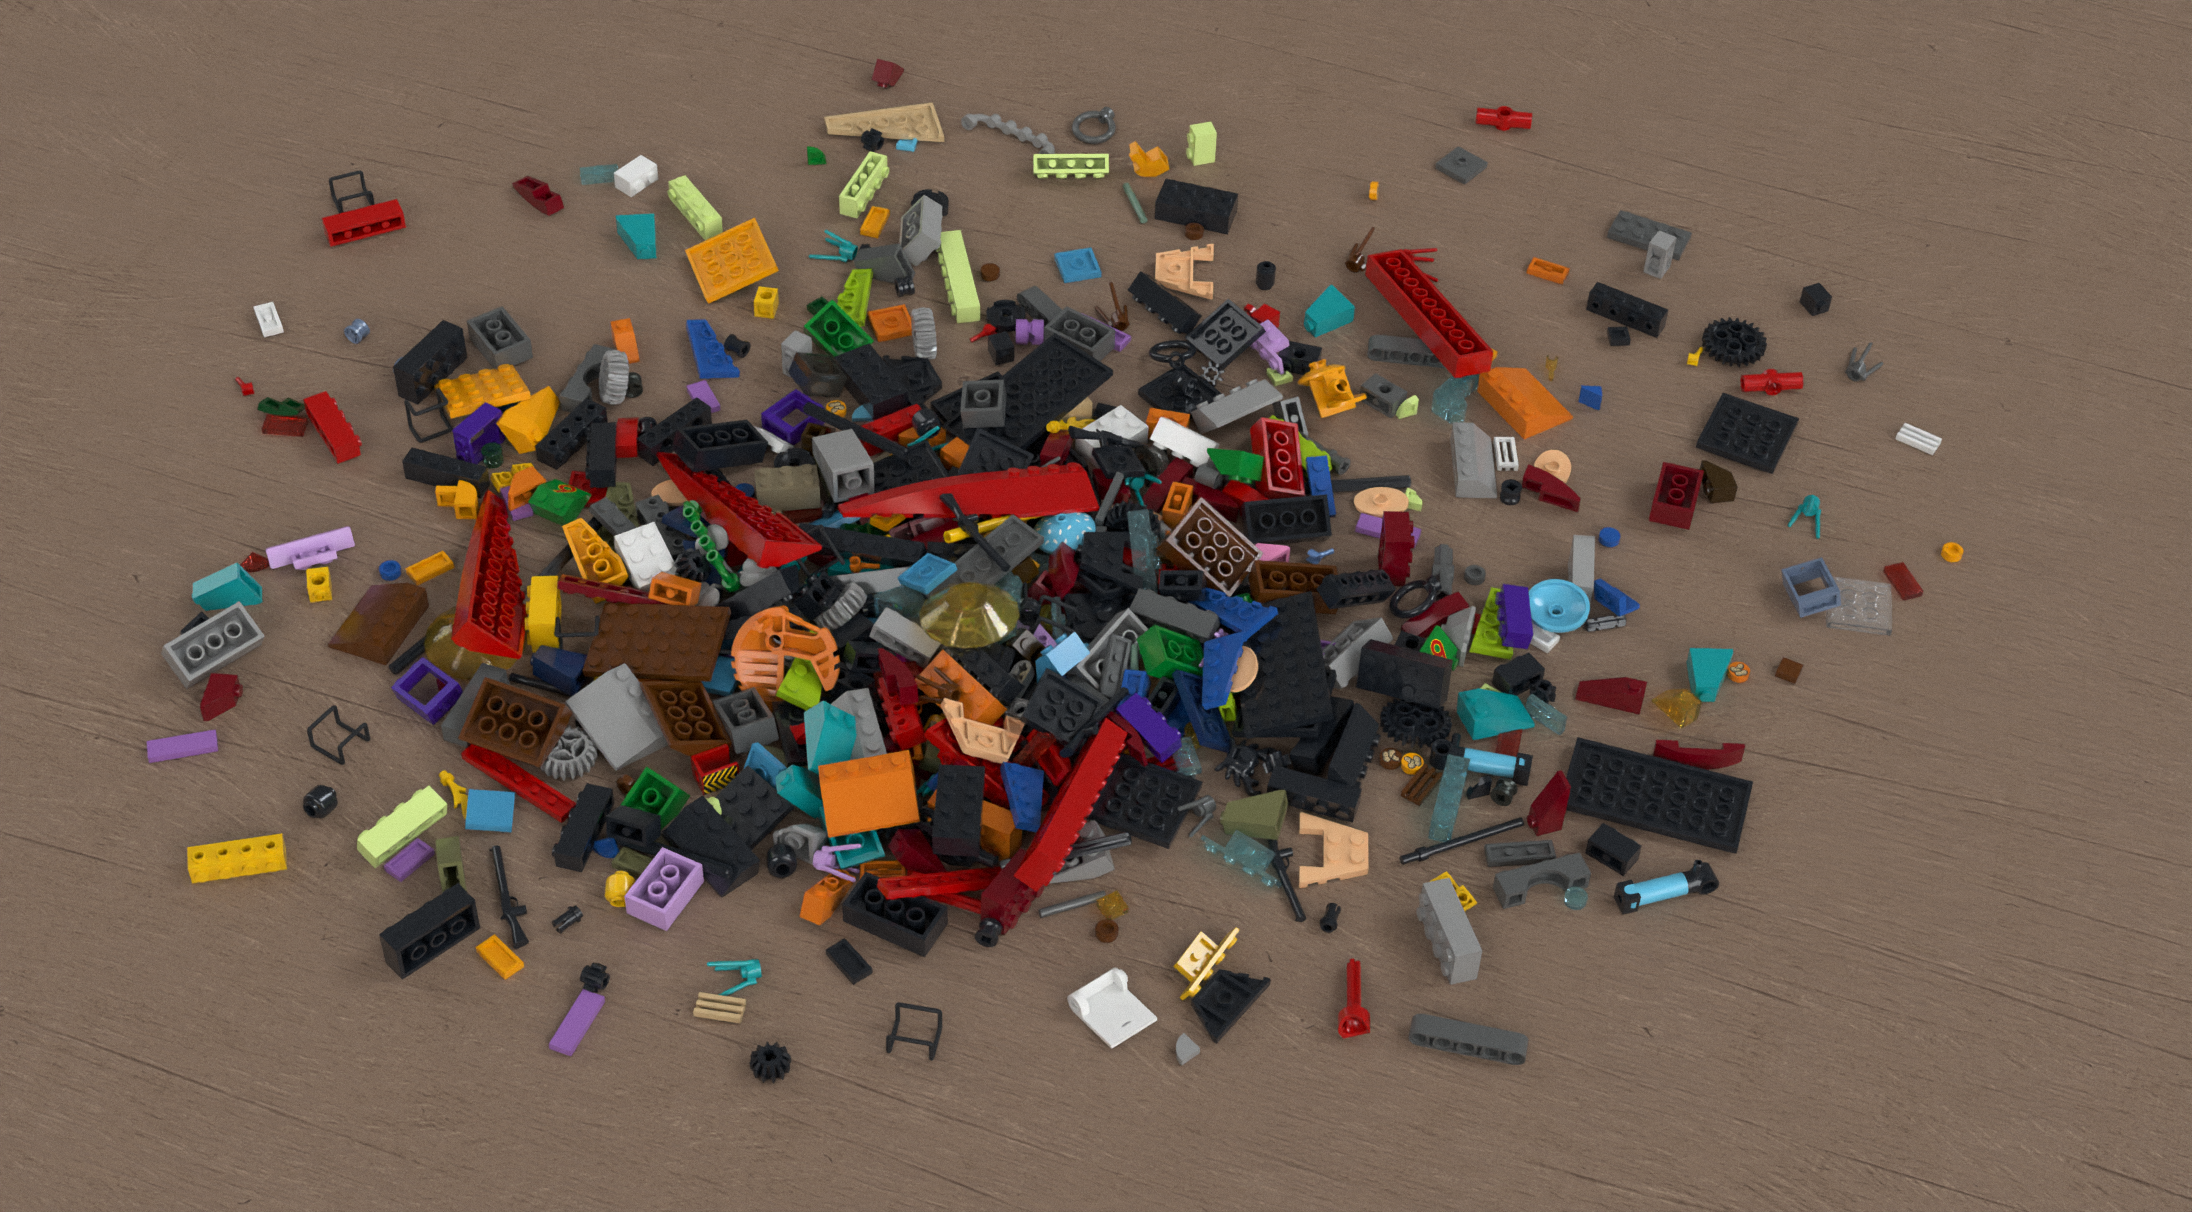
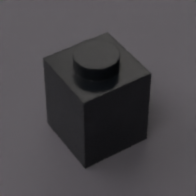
M1820 283L1803 287L1800 303L1812 316L1829 311L1832 296Z
M1007 331L988 336V352L995 365L1014 361L1015 346Z

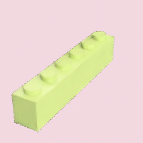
M961 230L941 232V244L936 252H939V265H943L941 266L942 277H946L944 278L945 290H949L947 291L948 302L952 303L950 305L951 314L956 317L957 323L980 321V303Z

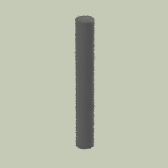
M1103 890L1038 909L1040 918L1106 900L1107 896Z

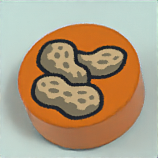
M1743 662L1731 663L1727 671L1728 678L1737 683L1747 681L1750 674V668Z

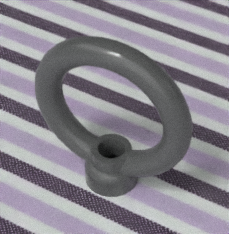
M1104 107L1101 111L1081 113L1072 123V132L1077 139L1088 144L1106 142L1114 135L1116 130L1113 120L1115 114L1109 107ZM1098 118L1101 123L1108 124V131L1101 136H1087L1079 130V125L1086 119Z

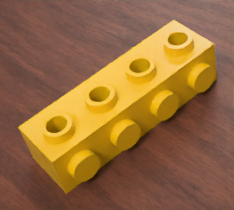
M282 833L187 847L188 871L192 883L287 869L286 846Z

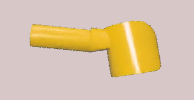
M1699 347L1695 354H1688L1687 365H1698L1700 354L1703 351L1702 347Z

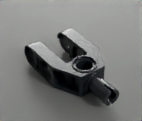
M921 808L919 809V817L928 816L932 820L930 822H916V825L923 829L921 832L925 838L932 840L935 810ZM981 842L979 856L936 854L940 861L962 867H971L977 861L994 869L999 860L998 855L982 849Z

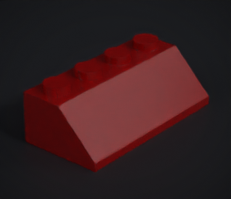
M918 404L907 406L860 426L898 443V435L913 427L912 417L917 411L921 410V407ZM859 439L869 457L884 451Z
M1261 417L1250 428L1252 454L1264 456L1261 481H1255L1256 490L1269 500L1305 496L1298 424Z

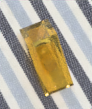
M1687 688L1668 689L1652 699V703L1680 728H1684L1698 719L1702 701Z

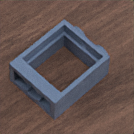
M1823 558L1781 570L1783 585L1800 618L1841 606L1840 590ZM1821 577L1826 587L1825 589L1798 596L1793 585Z

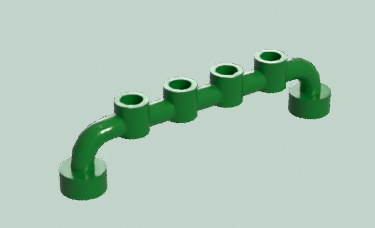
M694 500L685 501L683 503V515L692 523L691 530L700 538L698 543L707 552V560L722 577V585L727 591L734 592L738 590L741 586L740 578L735 573L727 571L723 564V557L715 549V542L707 535V527L699 520L702 507Z

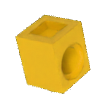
M759 286L754 299V316L774 319L779 305L778 289Z
M329 568L306 569L310 603L332 600V582Z

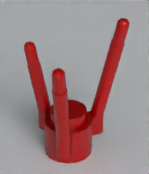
M1437 248L1404 249L1403 251L1413 262H1434L1433 258L1417 257L1415 254L1437 252ZM1424 273L1429 280L1438 282L1437 278Z

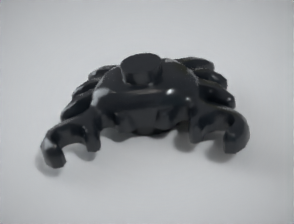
M1230 737L1229 752L1224 761L1217 765L1214 770L1218 772L1226 768V780H1229L1232 774L1236 787H1240L1241 779L1249 796L1261 795L1262 792L1260 790L1254 791L1252 789V786L1257 787L1259 785V781L1249 776L1254 775V768L1259 765L1258 759L1267 762L1265 756L1277 751L1271 747L1255 750L1258 749L1259 745L1252 743L1245 746L1247 740H1243L1239 745H1236L1235 739Z

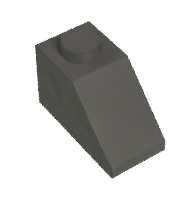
M1299 396L1272 403L1276 418L1283 419L1286 422L1297 423L1298 431L1309 436Z

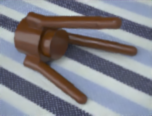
M1375 227L1370 229L1358 250V243H1355L1348 260L1345 262L1347 269L1355 273L1359 270L1363 272L1366 269L1365 257L1361 252L1374 232Z
M1110 282L1109 285L1116 312L1111 315L1109 320L1098 306L1095 307V310L1107 325L1122 332L1130 326L1127 306L1124 305L1123 313L1121 312L1113 282Z
M935 667L934 671L947 682L946 684L939 685L917 675L918 680L938 689V695L940 696V699L918 696V701L941 704L944 698L959 701L961 697L960 685L953 682L938 667Z

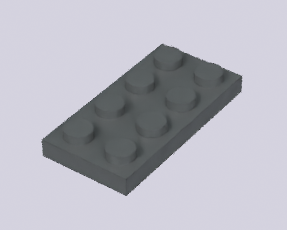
M1620 210L1608 231L1607 238L1648 251L1650 241L1660 230L1677 237L1672 259L1679 261L1691 239L1692 233Z

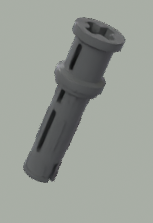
M1300 432L1303 438L1307 441L1311 440L1319 450H1324L1329 454L1331 466L1339 475L1344 474L1349 469L1350 459L1347 457L1343 458L1338 455L1336 450L1328 449L1303 432Z

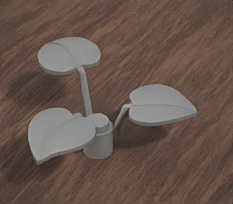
M709 525L707 527V535L715 542V549L719 553V550L726 548L728 545V534L719 525ZM698 537L695 548L696 550L699 549L702 555H707V552L699 545L698 541L700 538ZM748 558L743 564V571L735 573L740 578L741 586L734 593L741 592L778 570L773 566H770L768 569L758 567L755 561ZM724 560L723 564L727 571L734 573ZM701 582L699 601L695 606H716L720 600V592L716 588L727 590L719 584L714 583L710 586L707 582Z

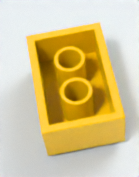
M532 576L531 585H527V597L530 598V601H526V614H529V616L525 617V630H529L527 632V644L532 646L533 653L541 645L559 649L558 637L554 635L556 617L560 618L561 623L562 614L560 589H557L558 576Z

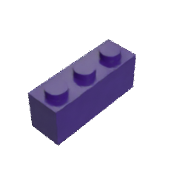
M1503 584L1500 592H1497L1495 597V604L1498 605L1497 621H1500L1498 635L1502 639V646L1528 649L1533 637L1528 587Z
M1136 692L1116 709L1117 714L1133 726L1139 734L1143 745L1163 763L1182 747V736L1174 726L1171 728L1166 723L1167 720L1159 711L1156 713L1151 708L1152 705L1146 697L1141 698Z

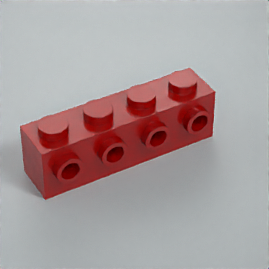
M397 199L322 218L324 233L330 247L406 228L404 213Z
M327 391L303 399L308 418L337 464L361 455L359 447L362 446L360 437L358 434L354 435L351 423L346 422L343 411L338 410L334 397L330 398Z
M883 677L879 678L880 688L877 691L881 701H884L881 703L884 713L889 715L885 719L889 729H893V731H890L893 743H898L901 750L904 751L926 742L927 739L923 736L925 732L916 703L901 705L897 692L888 693Z

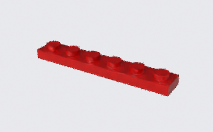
M473 744L461 753L464 761L561 823L569 817L571 809L575 808L577 804L499 753Z
M999 866L994 869L989 867L879 878L877 888L886 899L891 900L943 893L978 891L986 889L1002 869Z

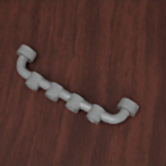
M966 114L961 119L962 126L967 130L973 129L977 125V121H982L989 128L997 127L1006 135H1016L1020 141L1028 140L1037 148L1044 147L1039 151V154H1055L1054 145L1048 141L1044 133L1035 136L1029 127L1018 129L1013 120L1004 123L998 114H993L992 116Z

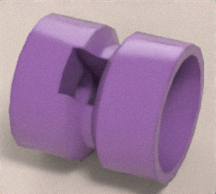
M1016 319V345H1027L1028 342H1031L1032 345L1043 343L1044 320L1033 319L1031 322H1028L1027 319Z

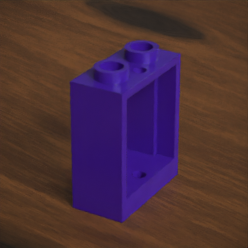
M795 389L761 413L762 428L794 446L801 441V435L808 422L821 425L825 422L806 414L809 417L795 427H792L783 421L782 418L795 409L803 412V407L807 402H811L823 409L825 408L810 399L806 394Z
M485 402L452 430L457 459L478 464L506 440L505 435L496 424L502 416L500 409ZM484 429V433L471 443V438Z
M424 657L414 663L391 687L397 699L433 726L456 704L463 693L458 682ZM431 673L446 686L424 706L408 694V692L425 675Z

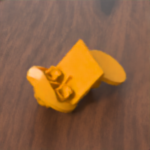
M1326 359L1310 363V372L1304 374L1297 381L1298 385L1310 386L1321 418L1356 408V402L1367 398L1365 393L1352 394L1344 371L1346 369L1344 365L1332 364L1327 366Z

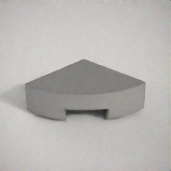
M1185 1033L1178 1038L1176 1043V1057L1182 1066L1200 1053V1048Z

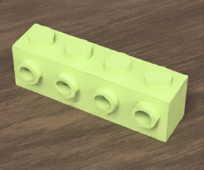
M871 151L868 153L839 195L840 214L858 218L861 212L865 211L866 205L869 200L873 199L875 191L881 187L884 178L888 177L889 167H887L886 155Z
M1033 154V175H1037V178L1040 179L1048 178V175H1056V178H1067V175H1075V178H1086V175H1093V178H1104V175L1109 173V154Z
M686 175L668 181L669 190L667 193L670 200L704 240L723 232L722 217Z
M430 786L423 790L419 789L408 802L400 803L388 817L383 816L372 829L364 830L357 838V850L374 868H377L447 814V803Z

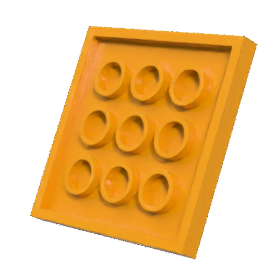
M755 218L685 250L708 304L779 271Z
M502 364L498 366V369H482L472 375L462 374L452 380L442 379L438 384L434 385L435 392L439 388L448 400V404L444 407L451 419L472 414L485 402L494 407L531 399L529 389L514 366L509 364Z

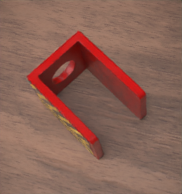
M727 744L690 756L692 775L703 796L725 788L739 774V764L737 762L730 764L729 746Z

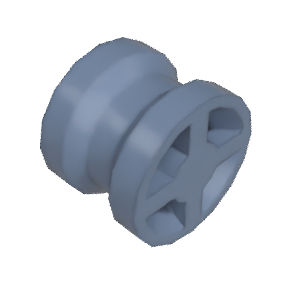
M355 319L352 325L344 329L345 336L354 344L361 342L362 337H366L370 333L368 325L361 319Z

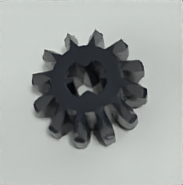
M692 548L681 552L674 564L677 568L675 573L680 574L682 578L700 583L708 579L712 568L709 566L710 562L705 558L706 554L702 555L699 549L694 551Z
M767 1041L764 1047L757 1045L756 1051H752L750 1055V1069L753 1071L755 1078L761 1077L763 1083L771 1079L774 1084L776 1078L783 1080L784 1074L790 1071L791 1056L787 1052L786 1047H780L778 1042L770 1045Z

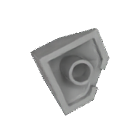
M1474 606L1448 616L1447 623L1441 626L1442 630L1458 649L1456 658L1459 659L1458 665L1462 667L1464 666L1472 635L1476 611Z
M807 823L792 825L775 831L773 833L774 845L787 844L791 846L795 851L796 858L813 865V856L816 850H822V846H828L827 832L820 827H814Z

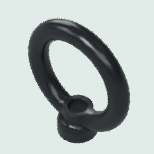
M1182 340L1160 342L1149 350V356L1153 360L1169 363L1174 369L1181 368L1185 360L1192 358L1196 353V347L1192 343ZM1170 348H1182L1188 350L1184 353L1174 351L1170 355H1163L1157 353L1161 350ZM1179 356L1178 360H1172L1173 357Z
M1433 575L1429 576L1426 580H1415L1405 584L1394 593L1390 600L1389 608L1391 613L1401 619L1413 618L1422 614L1434 603L1437 592L1442 589V586ZM1419 588H1424L1427 591V598L1419 606L1410 610H1400L1398 608L1400 599L1408 592Z

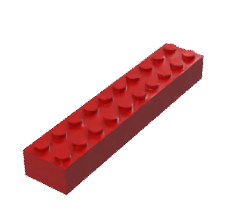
M1402 249L1367 256L1366 277L1454 378L1490 372L1494 351Z
M1107 718L1098 727L1099 733L1091 735L1080 750L1071 767L1072 772L1065 778L1014 874V877L1036 892L1042 885L1046 887L1054 876L1052 873H1058L1064 866L1066 861L1063 858L1066 859L1072 851L1073 847L1070 845H1073L1080 835L1078 832L1084 827L1087 822L1085 819L1094 808L1092 806L1100 796L1098 792L1106 785L1107 781L1105 779L1112 773L1114 769L1112 767L1120 758L1118 754L1122 752L1127 744L1124 740L1128 733Z

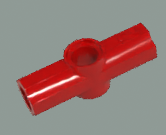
M1501 106L1497 109L1477 108L1475 124L1493 125L1501 131L1509 130L1511 127L1531 128L1532 113L1513 111L1507 106Z
M1767 369L1762 374L1741 375L1740 378L1742 392L1765 391L1768 395H1776L1782 390L1802 389L1804 384L1802 372L1778 373L1775 369Z

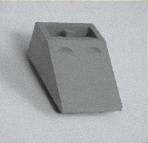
M1094 820L1085 824L1080 832H1078L1080 835L1075 843L1105 837V834ZM1106 850L1064 860L1066 862L1058 873H1052L1054 876L1050 883L1094 879L1115 870L1110 851Z

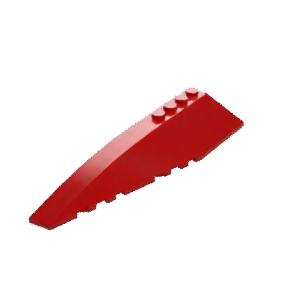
M657 452L656 456L687 501H696L702 507L701 516L711 525L721 526L727 532L729 542L736 545L739 551L744 552L747 558L755 561L758 567L768 569L770 566L779 567L822 549L821 544L779 512H776V514L771 513L772 508L769 506L759 505L758 500L745 496L746 493L725 481L717 482L718 477L712 474L707 475L704 471L692 472L675 453Z
M1075 462L1061 466L1056 464H1050L1047 467L1029 466L1027 469L1009 468L1005 471L939 478L881 491L838 505V510L843 517H872L873 513H876L882 517L902 514L904 518H913V514H924V518H956L953 512L939 499L941 494L951 493L965 516L977 514L978 518L981 514L992 515V518H1001V514H1014L1018 518L1058 515L1061 513L1099 511V505L1087 472L1080 464Z
M487 490L479 509L464 562L451 640L459 647H464L469 651L520 659L522 657L525 637V617H527L526 604L523 603L525 594L520 590L522 579L517 575L520 572L515 549L511 547L514 541L513 537L509 536L511 527L506 521L508 518L506 504L503 499Z

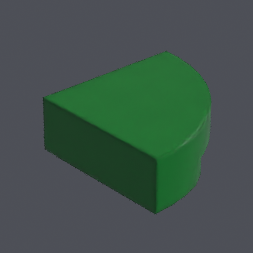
M807 146L808 165L827 164L826 156L820 149Z

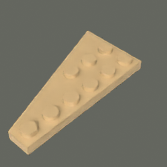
M933 102L824 117L827 133L832 135L862 137L866 130L870 131L873 128L882 132L881 137L905 140L916 138L919 141L944 142V134Z

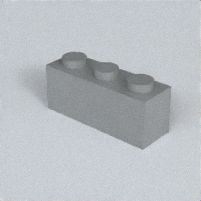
M888 607L884 609L874 623L869 636L923 669L931 663L943 641L935 634L926 631L917 623L909 621Z

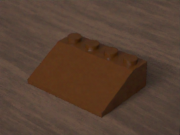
M1202 497L1196 501L1156 548L1180 570H1203L1207 581L1206 587L1224 592L1228 597L1233 594L1251 571L1254 560H1259L1264 554Z
M407 582L371 585L328 643V647L387 665L428 609L429 602L426 588Z
M484 677L458 739L541 768L563 735L572 711L565 704Z
M702 681L640 682V687L669 748L687 756H693L727 744L730 748L732 742Z

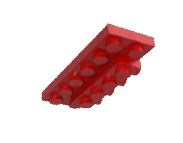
M947 718L926 730L923 736L932 745L940 749L937 757L942 765L985 766L984 795L991 800L992 804L1010 810L1000 772L1001 763H994L986 759L964 754ZM1044 789L1042 791L1041 810L1048 805L1047 800L1050 797Z

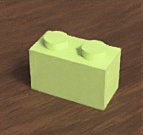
M1212 122L1190 125L1189 133H1187L1189 146L1186 148V155L1188 159H1191L1194 166L1215 162L1217 132Z

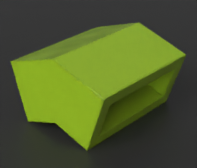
M1230 692L1226 705L1218 707L1224 722L1235 721L1237 716V706Z

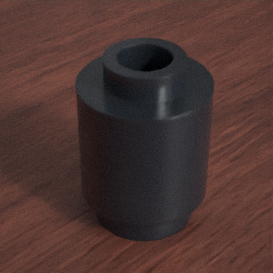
M1263 261L1257 265L1256 284L1261 290H1270L1275 284L1276 266L1273 263Z

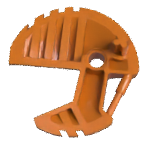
M785 605L767 608L749 618L739 629L731 651V656L735 657V660L731 661V665L737 672L734 673V678L742 684L739 685L741 691L755 687L771 712L772 702L784 701L777 697L776 693L784 680L785 655L810 660L825 691L833 689L837 682L839 668L834 670V665L840 662L839 655L835 657L833 655V652L838 650L828 628L823 627L821 629L804 621L802 618L790 613ZM789 621L799 626L802 625L816 633L791 629ZM774 635L781 638V644L774 641Z

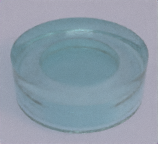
M1571 887L1566 890L1564 903L1568 908L1581 910L1586 906L1588 894L1584 889Z

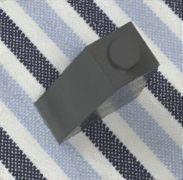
M900 243L860 249L854 260L857 269L872 268V279L894 283L895 278L904 279L910 275L913 279L915 271Z

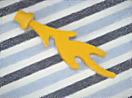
M1070 417L1066 423L1063 420H1060V422L1054 420L1046 425V430L1051 433H1057L1060 429L1068 430L1069 426L1083 429L1096 420L1083 419L1076 421V417Z
M443 770L439 773L440 782L443 786L450 788L454 799V808L461 804L462 814L466 820L468 795L462 794L466 793V788L454 783V776Z

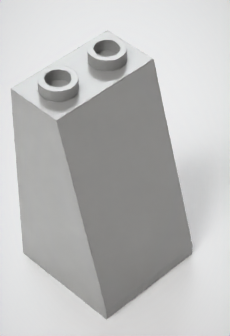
M852 429L812 438L813 454L834 503L848 500V498L867 492L869 495L874 494V464Z

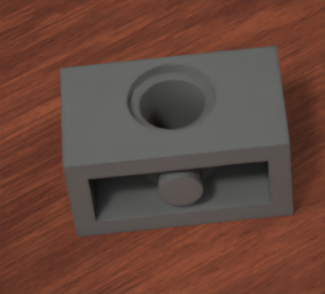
M1376 373L1365 381L1360 388V394L1365 393L1367 396L1366 399L1361 401L1389 418L1396 415L1399 406L1407 399V391Z

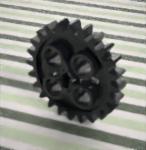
M1728 317V321L1721 318L1720 322L1714 320L1713 324H1708V328H1705L1702 336V346L1705 347V352H1709V357L1715 356V361L1722 360L1723 365L1729 362L1731 367L1733 363H1736L1740 367L1741 363L1748 366L1749 362L1755 364L1756 360L1760 361L1761 356H1764L1767 338L1763 337L1764 332H1759V327L1753 328L1754 323L1748 325L1746 324L1747 320L1739 322V318H1736L1735 321H1732Z
M1394 698L1393 703L1387 702V705L1383 706L1380 715V727H1383L1382 732L1388 733V738L1394 737V742L1402 741V746L1409 743L1411 748L1415 744L1422 748L1426 744L1431 748L1435 740L1449 737L1452 717L1449 716V711H1444V706L1437 709L1402 699L1399 701Z

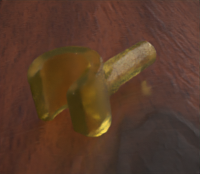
M1549 355L1546 357L1545 367L1549 371V381H1553L1554 370L1557 368L1558 363L1557 356L1555 360L1549 359Z

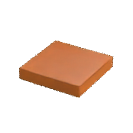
M905 304L867 312V318L878 342L912 336L911 317Z

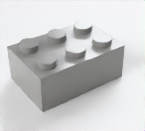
M925 195L901 217L899 243L909 262L915 266L925 261L933 250H937L941 244L942 206Z

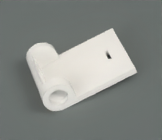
M1115 967L1067 996L1072 1011L1111 1049L1157 1021V1017L1127 989L1128 977L1126 973Z

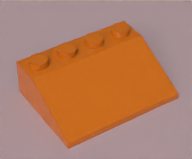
M1495 367L1490 372L1479 375L1477 392L1523 439L1573 419V416L1526 368Z
M909 750L818 766L829 838L920 822L914 768Z

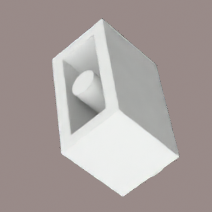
M642 155L638 156L614 172L615 188L630 197L634 196L658 180L657 164Z

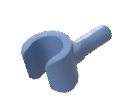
M1331 548L1319 553L1310 549L1307 552L1310 556L1306 560L1312 564H1318L1321 558L1333 554L1334 549Z

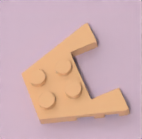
M1207 244L1206 248L1198 249V246L1191 247V250L1180 252V249L1156 253L1155 279L1166 288L1213 299V282L1193 281V260L1213 261L1214 244Z
M944 698L941 703V708L964 754L986 759L994 763L1002 764L1008 761L1025 723L1018 718L1007 715L1003 722L1004 729L964 718L963 703Z
M1300 812L1299 834L1323 835V867L1300 866L1299 888L1308 887V884L1316 882L1318 885L1325 884L1327 880L1335 878L1344 880L1368 874L1367 832Z

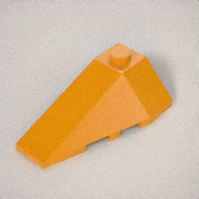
M546 386L531 395V399L523 400L514 407L505 410L496 422L497 426L519 454L535 451V445L548 434L560 404L559 398L550 386Z
M582 517L562 526L582 578L619 586L623 585L629 575L622 558L597 535ZM600 597L592 598L595 604L606 600Z

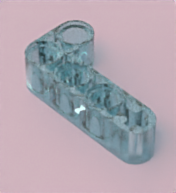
M1480 374L1464 376L1462 378L1451 376L1433 392L1432 412L1451 424L1453 422L1464 423L1467 410V402L1464 399L1478 387Z

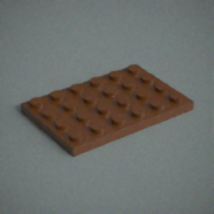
M605 603L600 616L599 633L593 637L584 664L583 674L585 677H600L607 671L625 663L637 679L711 682L731 615L730 608Z

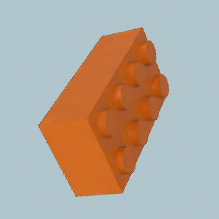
M944 650L919 674L939 685L946 684L947 682L934 671V668L938 667L953 682L959 684L961 697L958 702L963 703V713L966 719L992 726L1007 710ZM917 678L915 679L917 686L928 697L940 699L938 689Z
M937 789L928 801V808L935 810ZM984 801L981 830L982 849L998 855L999 861L1012 858L1022 845V829L1015 828L1011 811Z

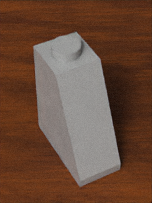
M1573 535L1568 560V581L1580 587L1587 595L1589 602H1591L1594 589L1595 536Z

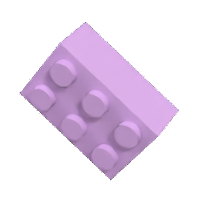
M662 847L624 896L627 914L667 931L703 884L702 864Z

